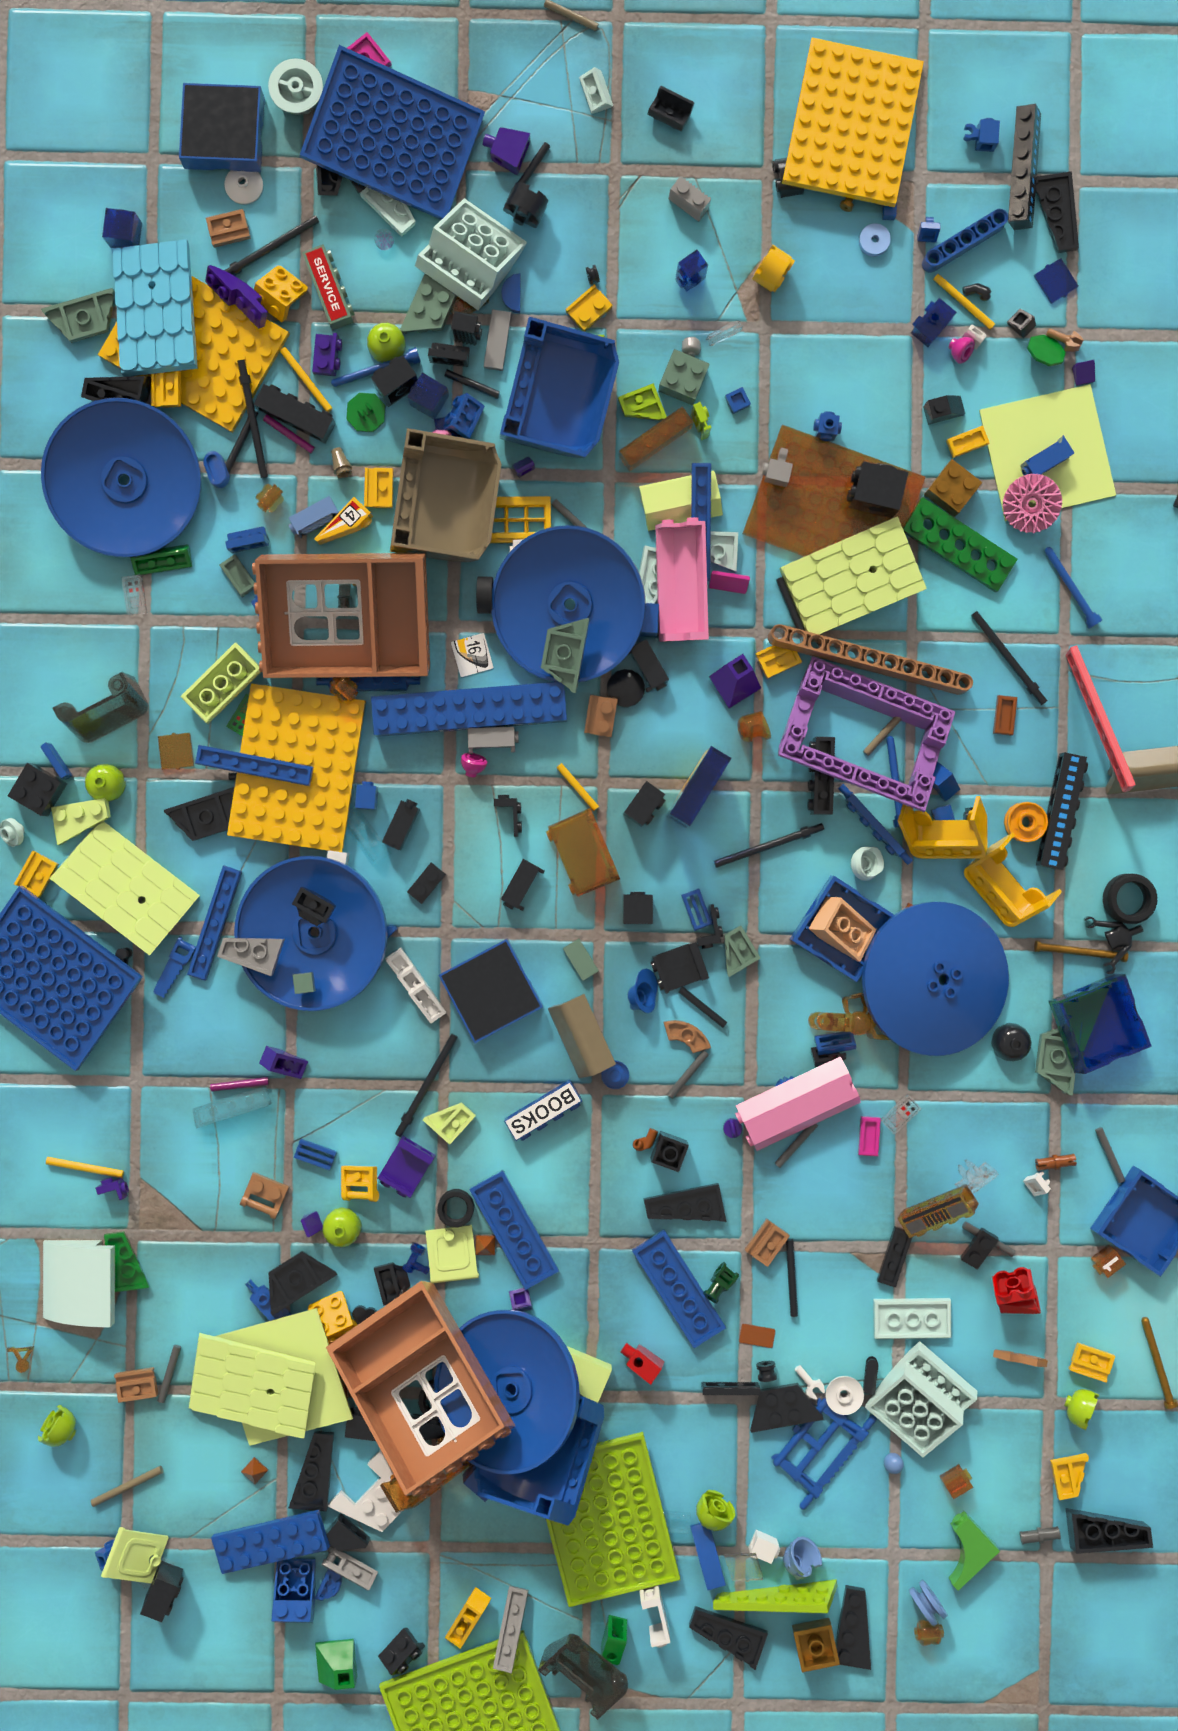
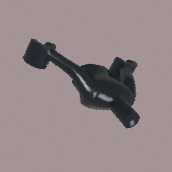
M1086 916L1084 921L1088 919L1093 921L1087 928L1095 926L1113 928L1104 932L1112 950L1123 947L1111 962L1103 964V966L1111 965L1112 969L1106 973L1113 974L1116 969L1115 965L1131 948L1132 936L1144 932L1141 925L1129 929L1119 921H1097L1091 916Z

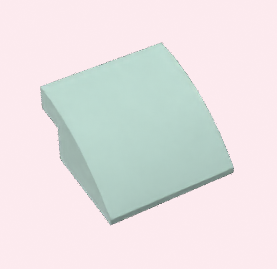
M464 198L433 227L429 244L418 254L415 267L479 310L506 277L527 242Z
M44 1240L43 1318L68 1325L111 1327L115 1323V1246H102V1240Z
M919 1341L884 1378L876 1389L875 1394L871 1396L865 1405V1408L920 1456L924 1457L963 1425L964 1410L977 1400V1390Z

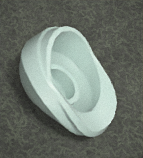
M861 847L851 858L853 873L863 881L873 879L884 868L882 853L876 847Z

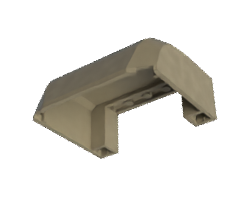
M407 428L390 552L426 553V558L453 562H473L479 560L491 542L502 465L494 443Z

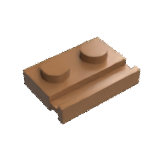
M243 209L206 218L214 248L251 239Z
M590 694L584 733L612 737L617 698Z
M766 1218L744 1250L768 1267L790 1235Z
M154 1367L116 1373L114 1378H116L118 1403L157 1397L158 1389Z

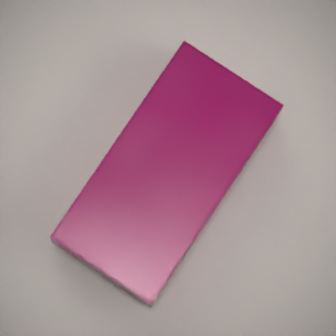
M861 1116L858 1155L878 1156L880 1117Z

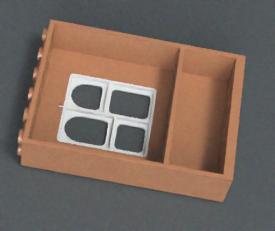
M426 553L260 555L255 559V563H252L253 575H256L254 594L258 597V602L255 603V612L259 614V622L256 624L257 634H260L261 640L258 641V652L262 654L259 670L263 672V678L428 676L430 671ZM355 584L358 593V606L356 608L326 607L325 585ZM298 585H315L317 590V607L300 608L292 599L293 590ZM325 616L328 618L329 638L327 640L301 639L295 633L294 624L300 617ZM338 616H357L359 618V639H338L336 618Z
M420 1281L326 1347L405 1496H416L426 1493L430 1490V1485L442 1482L447 1478V1473L451 1471L454 1473L462 1468L463 1462L475 1459L479 1456L478 1452L480 1450L489 1449L496 1444L494 1440L500 1437L505 1438L512 1433L510 1429L515 1427L514 1422L433 1283ZM444 1362L453 1377V1382L438 1393H435L425 1374L439 1363ZM418 1380L432 1404V1408L414 1420L402 1401L399 1392L413 1381ZM457 1389L462 1392L472 1412L470 1422L462 1428L456 1427L451 1423L441 1405V1400ZM437 1416L444 1426L445 1437L439 1445L431 1446L425 1442L419 1428Z

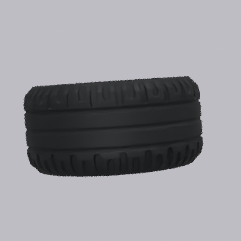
M1121 874L1111 879L1105 887L1102 899L1103 906L1108 915L1114 920L1126 924H1138L1147 920L1154 913L1158 902L1157 891L1152 882L1142 875ZM1128 882L1135 883L1143 894L1141 908L1132 915L1124 914L1119 909L1116 899L1119 889Z

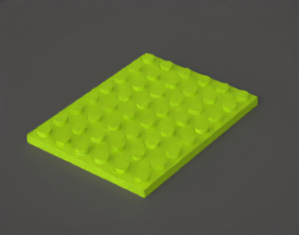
M639 1432L597 1443L575 1518L569 1526L546 1519L569 1607L680 1580L644 1433Z
M524 1630L520 1632L512 1673L493 1669L498 1640L381 1682L379 1685L395 1731L561 1730Z

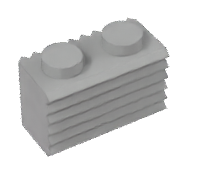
M680 176L672 186L668 198L698 222L708 211L711 197L705 195L704 192L701 193V190L695 188V185L692 186V183L686 181V178L683 179V176Z

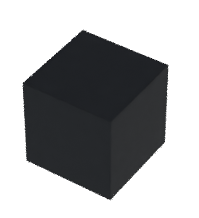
M645 892L623 894V924H653V895L645 894Z
M660 1131L650 1156L651 1162L679 1172L689 1146L687 1140Z

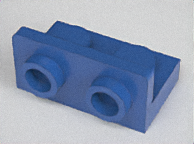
M465 393L453 400V408L445 417L444 422L446 423L443 429H452L463 438L469 439L485 406L468 393Z
M264 526L227 534L228 541H225L226 548L230 553L269 546Z

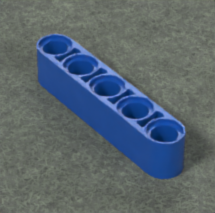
M996 209L935 246L924 257L922 261L923 269L928 273L935 272L999 233L1008 221V213L1003 209ZM994 218L999 219L1001 224L996 223ZM977 228L983 229L985 233H980ZM961 238L967 239L969 243H963ZM945 248L951 249L952 254L947 253ZM928 258L935 259L936 263H931Z

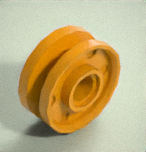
M1016 803L1005 814V830L1008 835L1013 833L1015 835L1013 839L1016 841H1036L1047 830V814L1036 803ZM1024 817L1029 819L1027 827H1024L1022 824Z

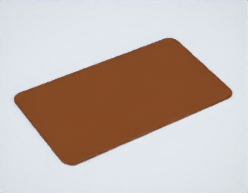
M742 1324L739 1342L772 1348L775 1329Z

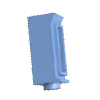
M330 496L289 517L291 522L289 527L294 535L298 534L302 538V534L305 536L329 523L339 512Z

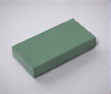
M235 554L219 564L241 597L254 590V580Z
M579 938L563 948L582 981L599 971Z

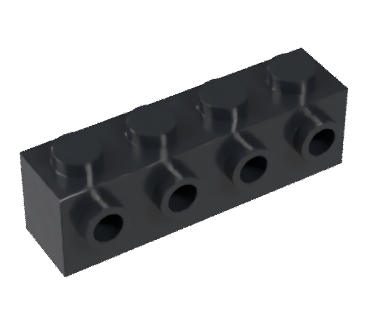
M814 737L810 741L809 747L835 757V737ZM808 767L809 772H812L811 780L808 781V791H811V799H808L807 808L811 811L810 815H833L834 777Z

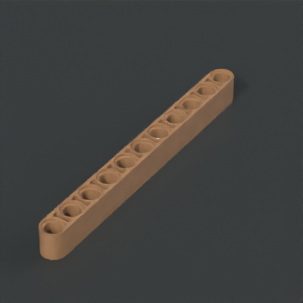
M778 624L768 634V641L773 646L945 692L961 695L973 686L972 677L965 673ZM774 632H779L782 638H776ZM792 637H798L800 644L794 643ZM811 642H816L819 648H813ZM829 647H835L837 654L832 653ZM848 651L855 654V659L849 657ZM867 656L873 658V664L867 661ZM885 661L892 664V669L885 665ZM903 666H907L910 669V673H906ZM922 671L927 672L929 678H925L922 675ZM940 676H944L947 683H943ZM959 681L965 684V688L959 685Z

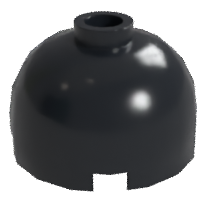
M1006 1023L994 1031L991 1044L998 1057L1014 1062L1022 1060L1028 1055L1031 1050L1032 1041L1025 1028L1018 1024Z

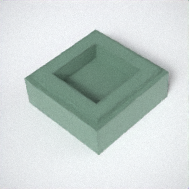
M313 972L293 974L295 994L316 991Z

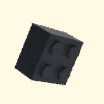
M404 356L400 358L395 357L389 362L390 365L384 369H377L371 377L376 390L388 407L420 386L416 373Z
M27 763L10 790L8 797L40 816H49L52 811L51 807L55 806L67 783L39 766Z
M646 781L623 814L641 827L644 824L649 825L654 818L652 813L655 808L659 810L666 801L663 798L665 794Z
M161 1561L146 1594L140 1615L159 1622L163 1621L165 1615L169 1616L174 1599L178 1597L184 1579L181 1576L183 1568Z

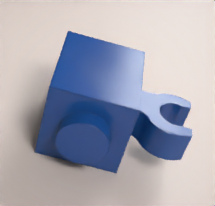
M993 118L981 119L977 127L970 123L966 124L964 130H969L971 134H965L963 140H975V151L994 152L999 144L1000 120H994Z

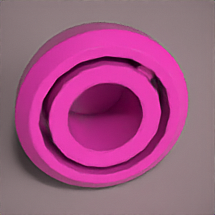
M970 337L954 338L949 344L952 357L958 364L966 362L975 347L974 339Z
M465 753L461 756V764L466 771L465 775L468 777H476L478 773L485 769L488 763L486 758L479 754Z

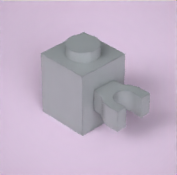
M780 448L777 460L770 458L768 464H764L762 475L765 476L764 482L783 487L788 485L793 466L792 463L785 462L788 449Z

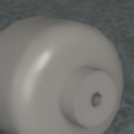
M687 337L682 341L683 353L692 357L700 354L701 343L699 339Z

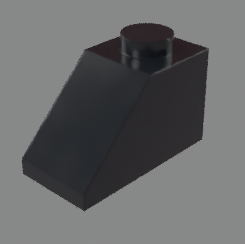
M945 395L928 400L923 406L928 425L965 415L961 396Z
M341 1513L326 1530L330 1547L338 1551L366 1548L369 1543L370 1537Z

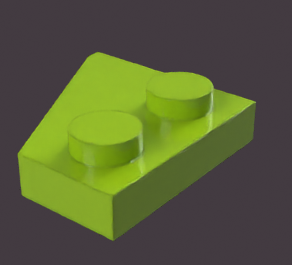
M654 383L618 397L624 417L664 420L667 418Z

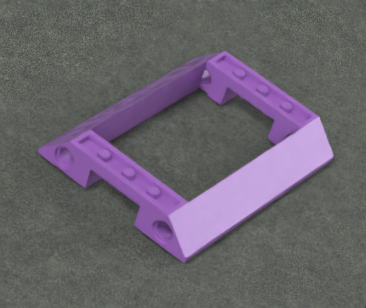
M812 656L799 686L780 741L778 756L925 812L935 781L933 776L940 750L946 744L955 711ZM821 690L887 716L900 717L901 721L925 730L908 785L811 747L802 745L800 748L808 730L807 725L815 701L819 697Z

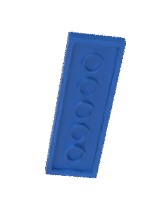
M504 1170L469 1189L525 1290L559 1272L555 1261Z
M665 1230L632 1249L635 1257L693 1348L726 1329L722 1319L709 1299L704 1296L703 1289Z
M319 1510L216 1533L211 1537L222 1574L326 1551L330 1547Z

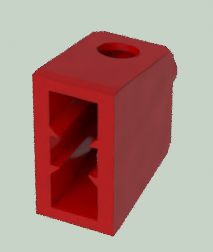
M626 1342L620 1353L628 1358L626 1365L650 1385L662 1370L664 1361L640 1344L635 1349Z

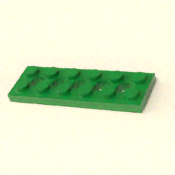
M924 497L920 498L903 527L906 535L994 592L999 591L1017 561L1016 557ZM925 519L932 522L930 530L926 529L923 525ZM942 529L948 533L946 540L941 539L939 536V532ZM956 540L963 542L964 547L962 550H958L955 547ZM973 550L978 551V560H973L971 558V552ZM989 560L995 563V569L993 571H990L987 568V562Z

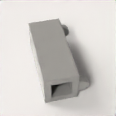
M514 727L468 728L469 754H473V749L511 748V753H514L515 743H519L518 731H515Z

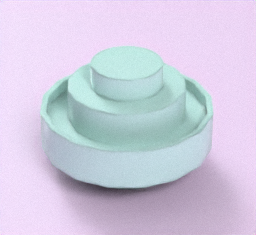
M8 818L0 823V836L9 846L15 847L23 842L24 827L15 819Z

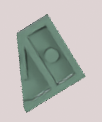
M741 925L724 935L728 977L760 959L759 954Z

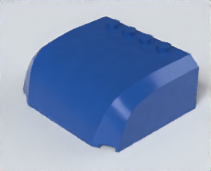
M529 316L506 415H504L500 431V439L563 456L585 458L600 441L619 366L615 340Z
M513 1384L509 1386V1392L512 1395L516 1392ZM580 1396L576 1421L568 1439L550 1460L539 1467L518 1474H497L476 1466L475 1480H477L478 1487L476 1495L569 1526L576 1516L602 1427L604 1405Z

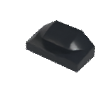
M300 887L292 902V905L297 907L299 917L315 926L323 922L327 923L336 907L327 898L305 887Z
M392 1262L374 1267L383 1306L399 1297L410 1287L405 1266H399Z

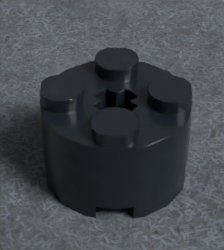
M515 183L505 202L503 211L514 217L513 221L521 226L525 223L533 228H537L546 210L548 199L539 190L537 194L529 190L530 185Z

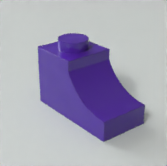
M266 1046L259 1064L271 1072L301 1079L308 1061L281 1049Z

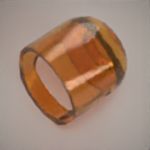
M762 711L739 718L737 730L743 741L752 742V738L758 736L763 737L765 740L771 739V732Z

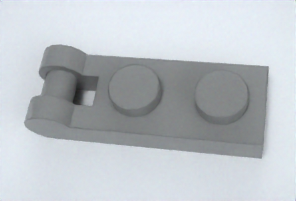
M330 1547L327 1559L323 1560L321 1565L369 1591L378 1571L348 1554ZM336 1557L341 1559L338 1566L333 1563Z

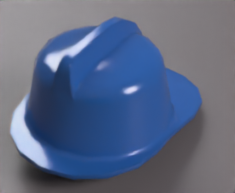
M642 969L637 975L635 985L628 990L627 995L631 1010H642L644 1013H650L655 1008L658 983L654 972L650 969Z

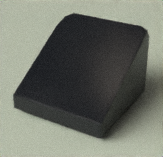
M1019 309L1007 321V324L1022 338H1025L1036 326L1035 317L1022 309Z

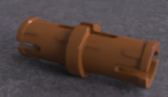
M1074 1153L1062 1156L1055 1154L1052 1157L1035 1159V1163H1038L1035 1164L1037 1171L1047 1169L1059 1170L1061 1167L1076 1166L1077 1162H1074L1076 1160Z

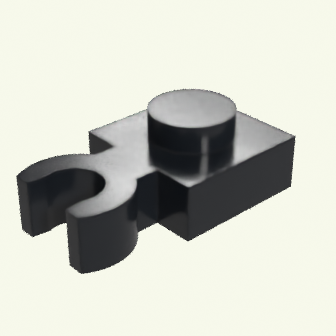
M811 1048L815 1067L824 1065L838 1057L846 1060V1053L836 1052L818 1055L817 1048Z

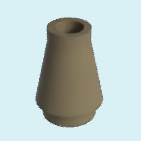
M342 448L332 449L334 474L338 478L350 476L352 474V466L343 453Z

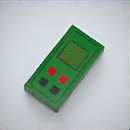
M247 694L226 726L243 736L249 699Z

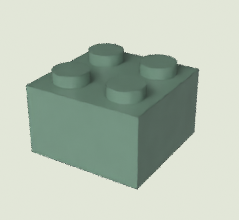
M674 349L659 384L658 391L694 405L707 374L709 363Z

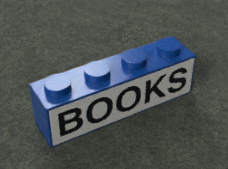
M571 1079L509 1115L504 1119V1122L516 1141L518 1139L523 1141L531 1136L530 1132L537 1129L540 1131L548 1125V1121L552 1119L556 1121L563 1117V1112L568 1109L570 1111L577 1109L581 1106L582 1098Z

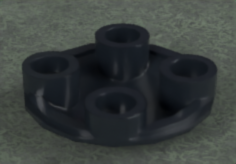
M629 669L615 672L607 684L609 697L617 698V705L626 708L636 705L642 699L645 691L642 677L637 672Z

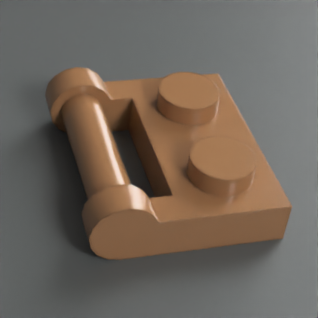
M253 1172L240 1205L251 1207L270 1215V1218L276 1219L289 1186ZM251 1194L275 1203L274 1208L250 1199Z

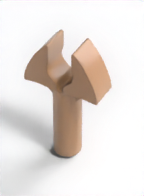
M1050 328L1046 333L1048 337L1065 343L1064 351H1079L1084 341L1075 331H1073L1072 335H1065Z

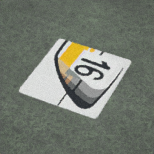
M484 633L451 642L460 677L493 669Z

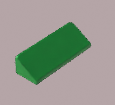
M188 544L162 548L150 554L130 557L135 576L192 567Z

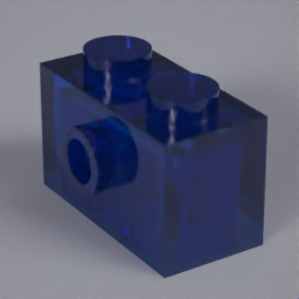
M695 250L678 262L675 280L679 287L684 288L686 292L706 278L708 264L698 250Z
M938 298L935 303L931 301L924 310L927 313L923 317L919 315L912 324L914 328L911 334L927 347L932 344L957 313L941 298Z

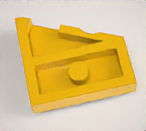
M1086 1453L1050 1460L1057 1498L1059 1500L1079 1496L1080 1483L1083 1481L1085 1474L1083 1472L1084 1467L1089 1460V1456Z

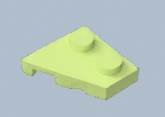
M461 1102L423 1118V1121L448 1144H451L476 1115Z

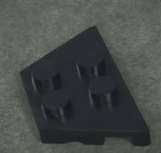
M235 787L165 809L164 813L192 841L227 831Z
M304 1251L299 1252L270 1270L268 1275L272 1316L337 1275L336 1271Z
M798 1383L761 1389V1395L758 1396L750 1431L753 1433L823 1420V1414L818 1411L812 1400L804 1393V1390Z

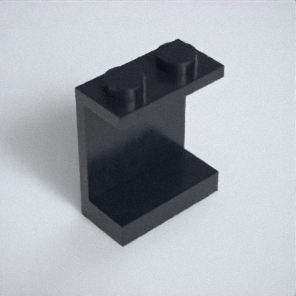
M696 941L652 956L653 961L650 962L653 972H658L660 977L657 980L660 991L664 990L666 994L679 987L709 978Z

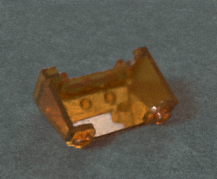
M591 808L548 826L547 836L550 842L554 841L571 881L568 886L572 895L576 894L579 897L620 880Z

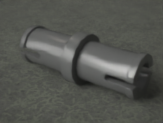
M1058 1526L1045 1529L1037 1527L1036 1530L1019 1532L1022 1545L1034 1542L1041 1544L1044 1541L1061 1539Z

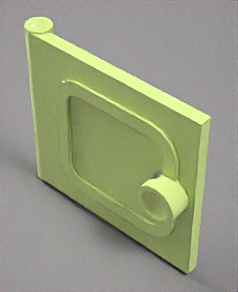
M472 1225L425 1231L431 1283L479 1278Z
M119 1527L101 1577L152 1583L157 1567L161 1563V1557L169 1537L126 1530L123 1527Z

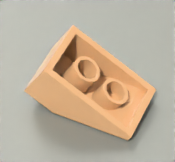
M826 897L809 927V930L821 940L857 962L861 961L877 930L847 902L838 897Z

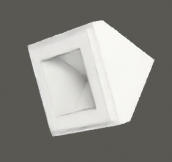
M971 324L962 337L974 339V349L976 350L986 338V334Z

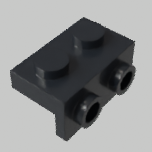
M660 86L647 115L682 132L691 116L694 102Z
M403 1628L378 1657L391 1675H401L408 1670L410 1662L416 1660L422 1654L421 1650L425 1645L424 1643H418L408 1628Z

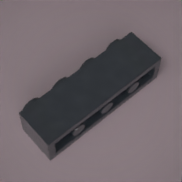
M263 384L254 402V406L258 411L268 414L270 417L325 444L336 424L332 418L333 415L324 410L320 412L311 403H302L293 394L288 393L286 395L281 392L280 388L272 384L270 386Z

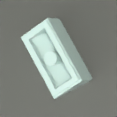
M594 67L579 77L592 114L613 107L601 70Z

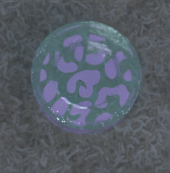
M380 229L375 233L374 240L379 249L388 250L393 246L394 237L390 230Z

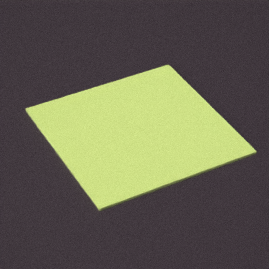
M1091 384L979 410L982 425L990 443L987 447L1003 512V499L1008 487L1016 479L1024 476L1020 465L1056 443L1063 435L1074 451V454L1042 474L1052 479L1059 487L1062 495V508L1116 496ZM1029 501L1030 507H1034L1036 505V501Z
M317 1308L214 1336L315 1362L305 1431L353 1419L338 1370L326 1349L329 1343ZM242 1423L249 1446L289 1436Z

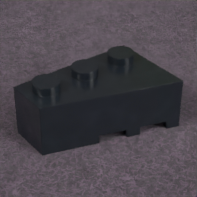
M151 377L85 378L81 397L91 401L107 398H127L147 403Z

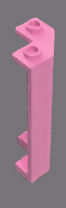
M687 518V521L682 523H674L673 520H662L661 524L655 525L659 642L708 640L705 521H699V518Z
M838 1057L736 1105L738 1112L735 1115L739 1123H744L749 1135L746 1136L750 1147L754 1146L756 1151H759L861 1103L859 1094L851 1081L852 1078L842 1058Z

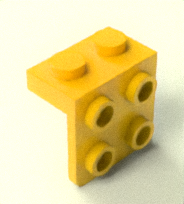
M279 265L259 279L254 286V290L262 297L261 305L280 322L287 319L290 305L304 295L308 289L303 282Z
M338 1291L308 1306V1310L318 1309L329 1345L357 1326V1323L351 1318L347 1301L342 1291Z

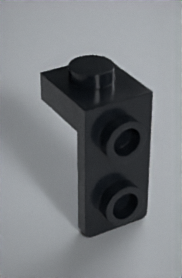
M498 795V799H494V807H513L514 837H518V833H522V821L518 822V814H521V802H517V798H509V795Z
M709 904L714 934L696 938L697 945L702 946V949L713 947V943L721 942L720 938L723 937L722 927L718 926L717 919L720 918L718 907H714V904Z

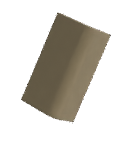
M1178 746L1122 752L1136 784L1128 792L1178 787ZM1110 763L1108 774L1111 778L1105 788L1107 795L1127 793L1122 791Z
M585 994L548 1008L579 1078L596 1075L616 1065Z

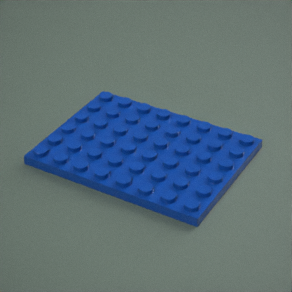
M339 45L299 157L442 220L450 212L485 111Z
M18 886L0 913V1014L74 1071H77L143 976L25 887Z

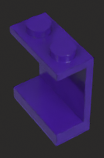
M402 1136L377 1179L380 1180L383 1186L387 1188L391 1186L396 1189V1193L400 1196L411 1198L417 1185L432 1163L435 1154L407 1137Z

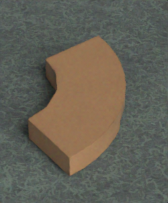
M679 1020L663 1022L669 1041L678 1040L684 1042L690 1047L692 1053L711 1048L705 1035L694 1025Z
M997 1349L993 1353V1357L1036 1367H1047L1048 1360L1044 1358Z

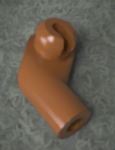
M650 1128L646 1137L633 1141V1148L637 1151L651 1148L658 1131Z

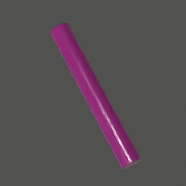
M268 414L265 415L263 421L310 454L314 451L315 447Z
M269 1078L210 1084V1090L213 1092L269 1085Z

